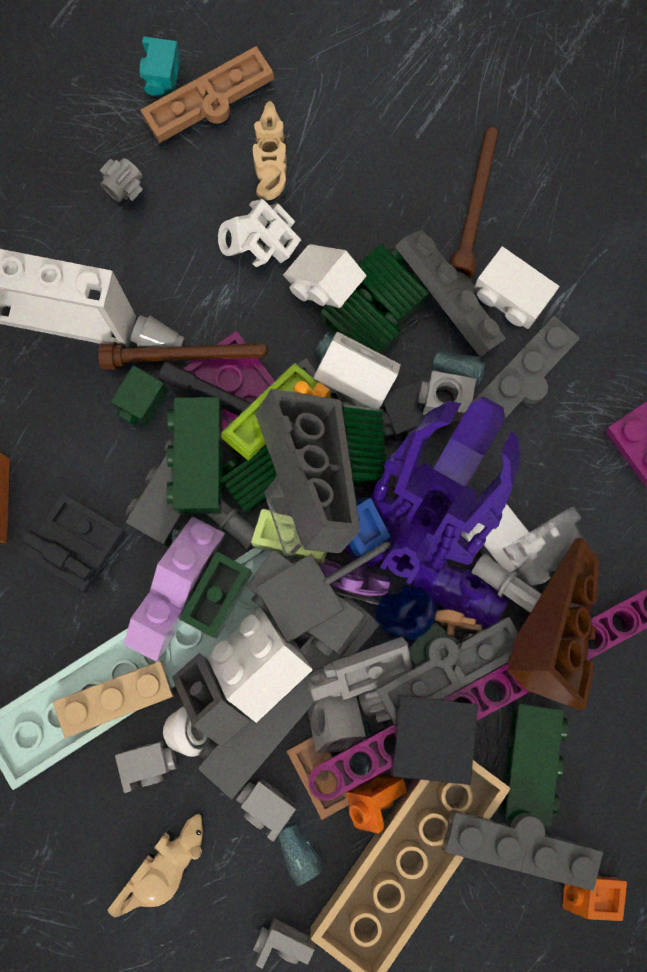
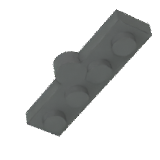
M422 229L404 237L395 246L480 358L506 339L500 331L498 324L488 316L479 304L474 294L475 288L471 279L464 273L456 272L455 268L445 260L436 248L432 238L426 235Z
M553 316L476 399L484 396L504 407L505 419L522 401L527 404L540 402L548 392V384L544 377L580 338L557 317Z
M510 617L497 621L457 644L449 638L439 637L433 639L426 648L428 660L377 687L375 690L392 723L396 725L399 695L440 700L507 663L518 635Z
M452 809L442 849L446 853L592 891L595 888L603 851L597 847L545 834L543 823L530 813L518 814L509 826L503 822Z

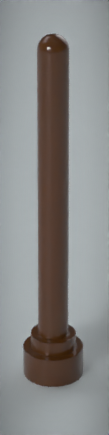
M494 126L488 127L485 131L460 246L449 259V263L455 268L456 272L464 273L469 278L474 277L477 265L475 254L472 251L498 138V129Z
M101 342L98 349V359L102 370H118L120 366H125L127 362L263 358L267 356L269 350L263 343L125 348L124 345H119L117 342Z

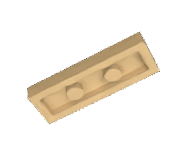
M162 661L56 700L53 702L64 738L174 697V693Z

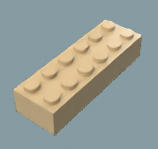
M474 760L471 785L413 779L406 789L407 793L400 797L384 820L385 830L379 834L375 833L311 925L310 939L352 972H387L464 858L446 853L442 849L452 809L491 819L511 788Z

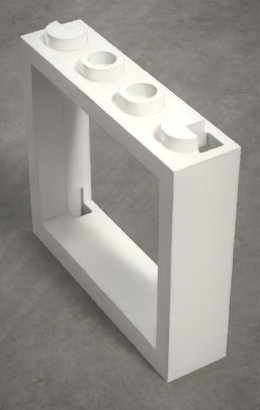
M0 249V324L99 344L101 342H117L119 345L129 348L136 315L113 271ZM90 289L101 293L99 301L88 299ZM6 306L11 307L9 317L2 316L3 309Z

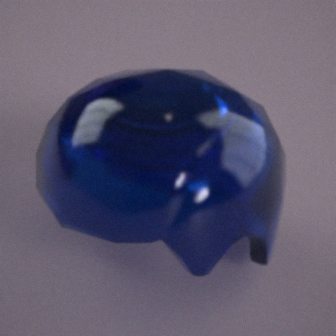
M403 585L402 592L398 595L384 594L376 609V621L394 638L403 637L405 641L417 639L429 631L435 622L437 611L435 599L423 587Z

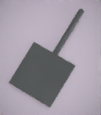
M390 542L382 543L327 577L324 576L313 555L310 554L258 585L256 588L286 642H291L344 610L330 584L391 547Z

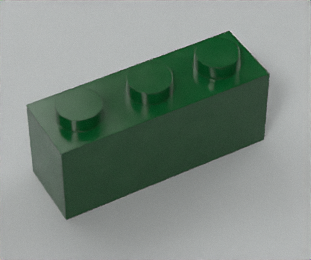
M174 398V409H168L167 416L168 430L174 431V445H168L167 464L168 467H173V482H167V503L173 504V510L177 514H221L222 404L220 398Z
M512 702L503 783L511 789L501 802L499 808V815L505 820L512 821L518 814L530 813L537 817L544 826L551 827L552 817L556 818L558 816L560 799L559 795L555 794L556 780L561 779L564 769L563 756H559L561 741H565L568 732V720L563 718L564 710Z

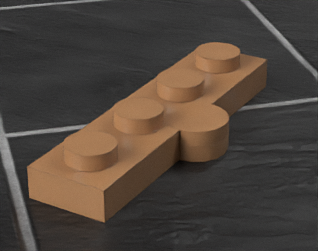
M257 46L142 108L140 111L158 143H161L204 118L212 123L219 124L224 122L230 115L229 104L273 81L274 72Z

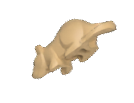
M268 101L260 121L254 124L257 144L253 145L255 173L260 181L256 194L263 200H272L281 194L286 183L287 171L286 146L283 143L285 138L283 133L284 124L276 112L275 105Z
M200 814L193 815L186 821L180 836L170 842L169 834L164 833L154 847L159 853L155 858L149 855L146 857L107 911L114 918L119 917L140 906H160L175 895L182 880L184 869L190 863L191 858L195 860L201 856L202 850L200 846L203 838V826Z

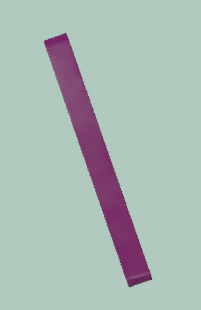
M647 589L591 619V626L596 627L594 649L588 648L587 660L647 628V611L643 605L644 600H647ZM613 616H617L624 621V632H620L614 627L612 623ZM508 664L441 700H460L464 703L477 704V720L530 691H527L507 671ZM486 683H493L500 689L501 698L498 702H492L485 696L484 686ZM394 724L314 768L308 781L309 790L312 795L322 801L332 800L391 768L392 756L387 754L383 745L387 736H395L396 725ZM362 753L368 757L370 769L367 774L357 775L350 769L349 761L353 754ZM327 771L335 776L337 784L332 793L322 794L316 789L314 784L315 777L320 772Z

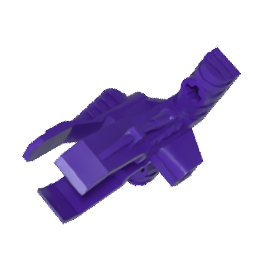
M484 396L471 401L434 467L425 462L418 466L427 439L437 428L452 422L462 403L448 401L427 412L421 424L411 431L397 452L389 456L385 463L382 478L377 481L371 499L391 536L386 540L390 542L391 547L365 563L373 568L379 561L384 559L380 568L385 570L388 566L394 574L400 577H407L406 583L410 585L414 580L411 589L413 592L426 596L427 600L434 604H440L445 610H453L462 613L465 618L476 619L475 624L483 625L482 630L500 619L509 598L505 595L502 597L498 596V590L491 587V585L477 575L472 574V570L463 571L458 567L454 568L447 564L446 560L451 559L466 565L473 562L475 555L485 544L488 534L500 524L502 511L506 506L513 488L514 478L520 466V440L510 430L501 451L504 464L502 471L477 499L476 491L467 486L505 422L504 407ZM391 474L399 478L394 493L397 494L396 498L386 495ZM478 523L484 525L483 530L475 534L469 542L461 535L462 531L469 534ZM349 544L344 549L346 552L350 553V556H352L355 559L361 557L354 555Z

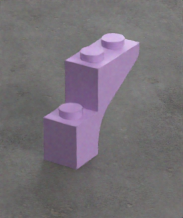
M192 516L157 564L150 592L130 619L124 641L125 646L156 662L174 637L180 621L179 618L221 545L225 535L224 532Z

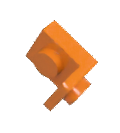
M378 774L347 791L346 795L350 807L349 814L354 827L377 834L385 830L381 810L391 807L394 804V800L407 793L404 778Z
M597 876L594 891L565 884L563 889V909L586 919L623 921L627 881L616 877Z

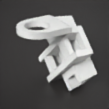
M263 199L252 201L249 204L252 211L248 215L234 217L221 224L218 232V244L221 252L225 256H234L250 250L257 257L253 262L255 267L267 263L272 255L282 263L290 257L301 241L291 229L295 221L278 203L268 205ZM228 229L232 236L230 248L226 244V232ZM259 238L266 244L264 247L258 242Z

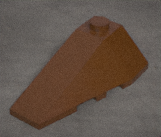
M575 538L516 636L507 669L527 691L578 710H586L594 673V662L587 661L588 640H595L596 627L591 626L590 605H594L597 602L599 558L583 538Z

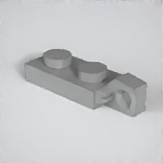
M402 636L328 663L323 667L324 669L321 668L308 674L305 679L314 701L330 695L332 697L342 696L343 700L375 689L412 669L408 644Z

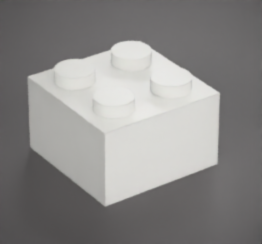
M261 607L252 615L244 618L240 626L225 640L219 642L207 656L226 699L256 723L312 671L311 666L295 640L287 643L272 615Z

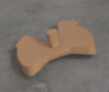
M439 610L435 614V620L440 622L439 626L447 629V636H454V630L475 633L481 631L483 625L475 624L476 619L465 618L462 613L453 610Z

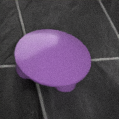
M325 559L324 564L319 563V567L325 577L346 566ZM347 560V564L351 563L354 560ZM364 563L330 585L352 595L378 596L388 592L391 579L381 574L367 572L368 565Z

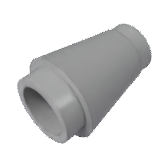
M140 315L133 328L130 341L136 343L137 348L183 346L185 337L179 335L151 315L148 318Z

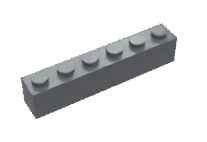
M345 596L343 600L362 612L368 622L342 658L357 653L380 625L376 619L348 596ZM307 632L298 640L303 645L300 650L312 668L310 673L321 668L324 669L323 667L328 663L341 659L335 652H332L328 657L310 644L314 637ZM306 679L301 680L257 723L248 717L250 722L222 747L212 740L199 755L204 762L198 767V770L231 800L315 702L308 690Z

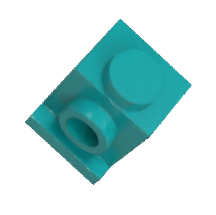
M143 36L142 43L146 57H142L140 61V77L145 80L144 90L149 95L155 97L168 95L176 90L181 64L177 41Z

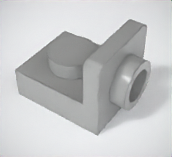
M274 918L269 930L262 927L253 947V950L258 952L256 966L263 969L272 947L278 950L277 954L282 959L293 964L301 961L308 965L315 950V942L310 939L309 935Z

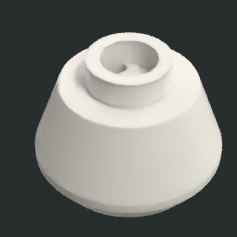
M184 706L171 714L165 721L163 737L168 747L176 752L189 757L198 756L210 742L209 737L192 726Z

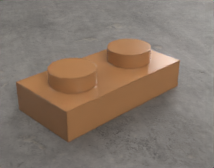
M313 736L287 749V753L321 820L349 805L346 792L328 801L319 800L310 792L308 781L312 770L333 758L330 752L316 753ZM323 771L316 775L314 784L320 793L330 794L335 790L337 781L332 773Z

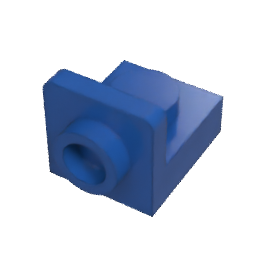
M371 497L356 499L360 532L349 543L355 556L366 554L391 537Z

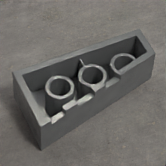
M271 389L255 416L304 550L341 553L360 532L341 400Z

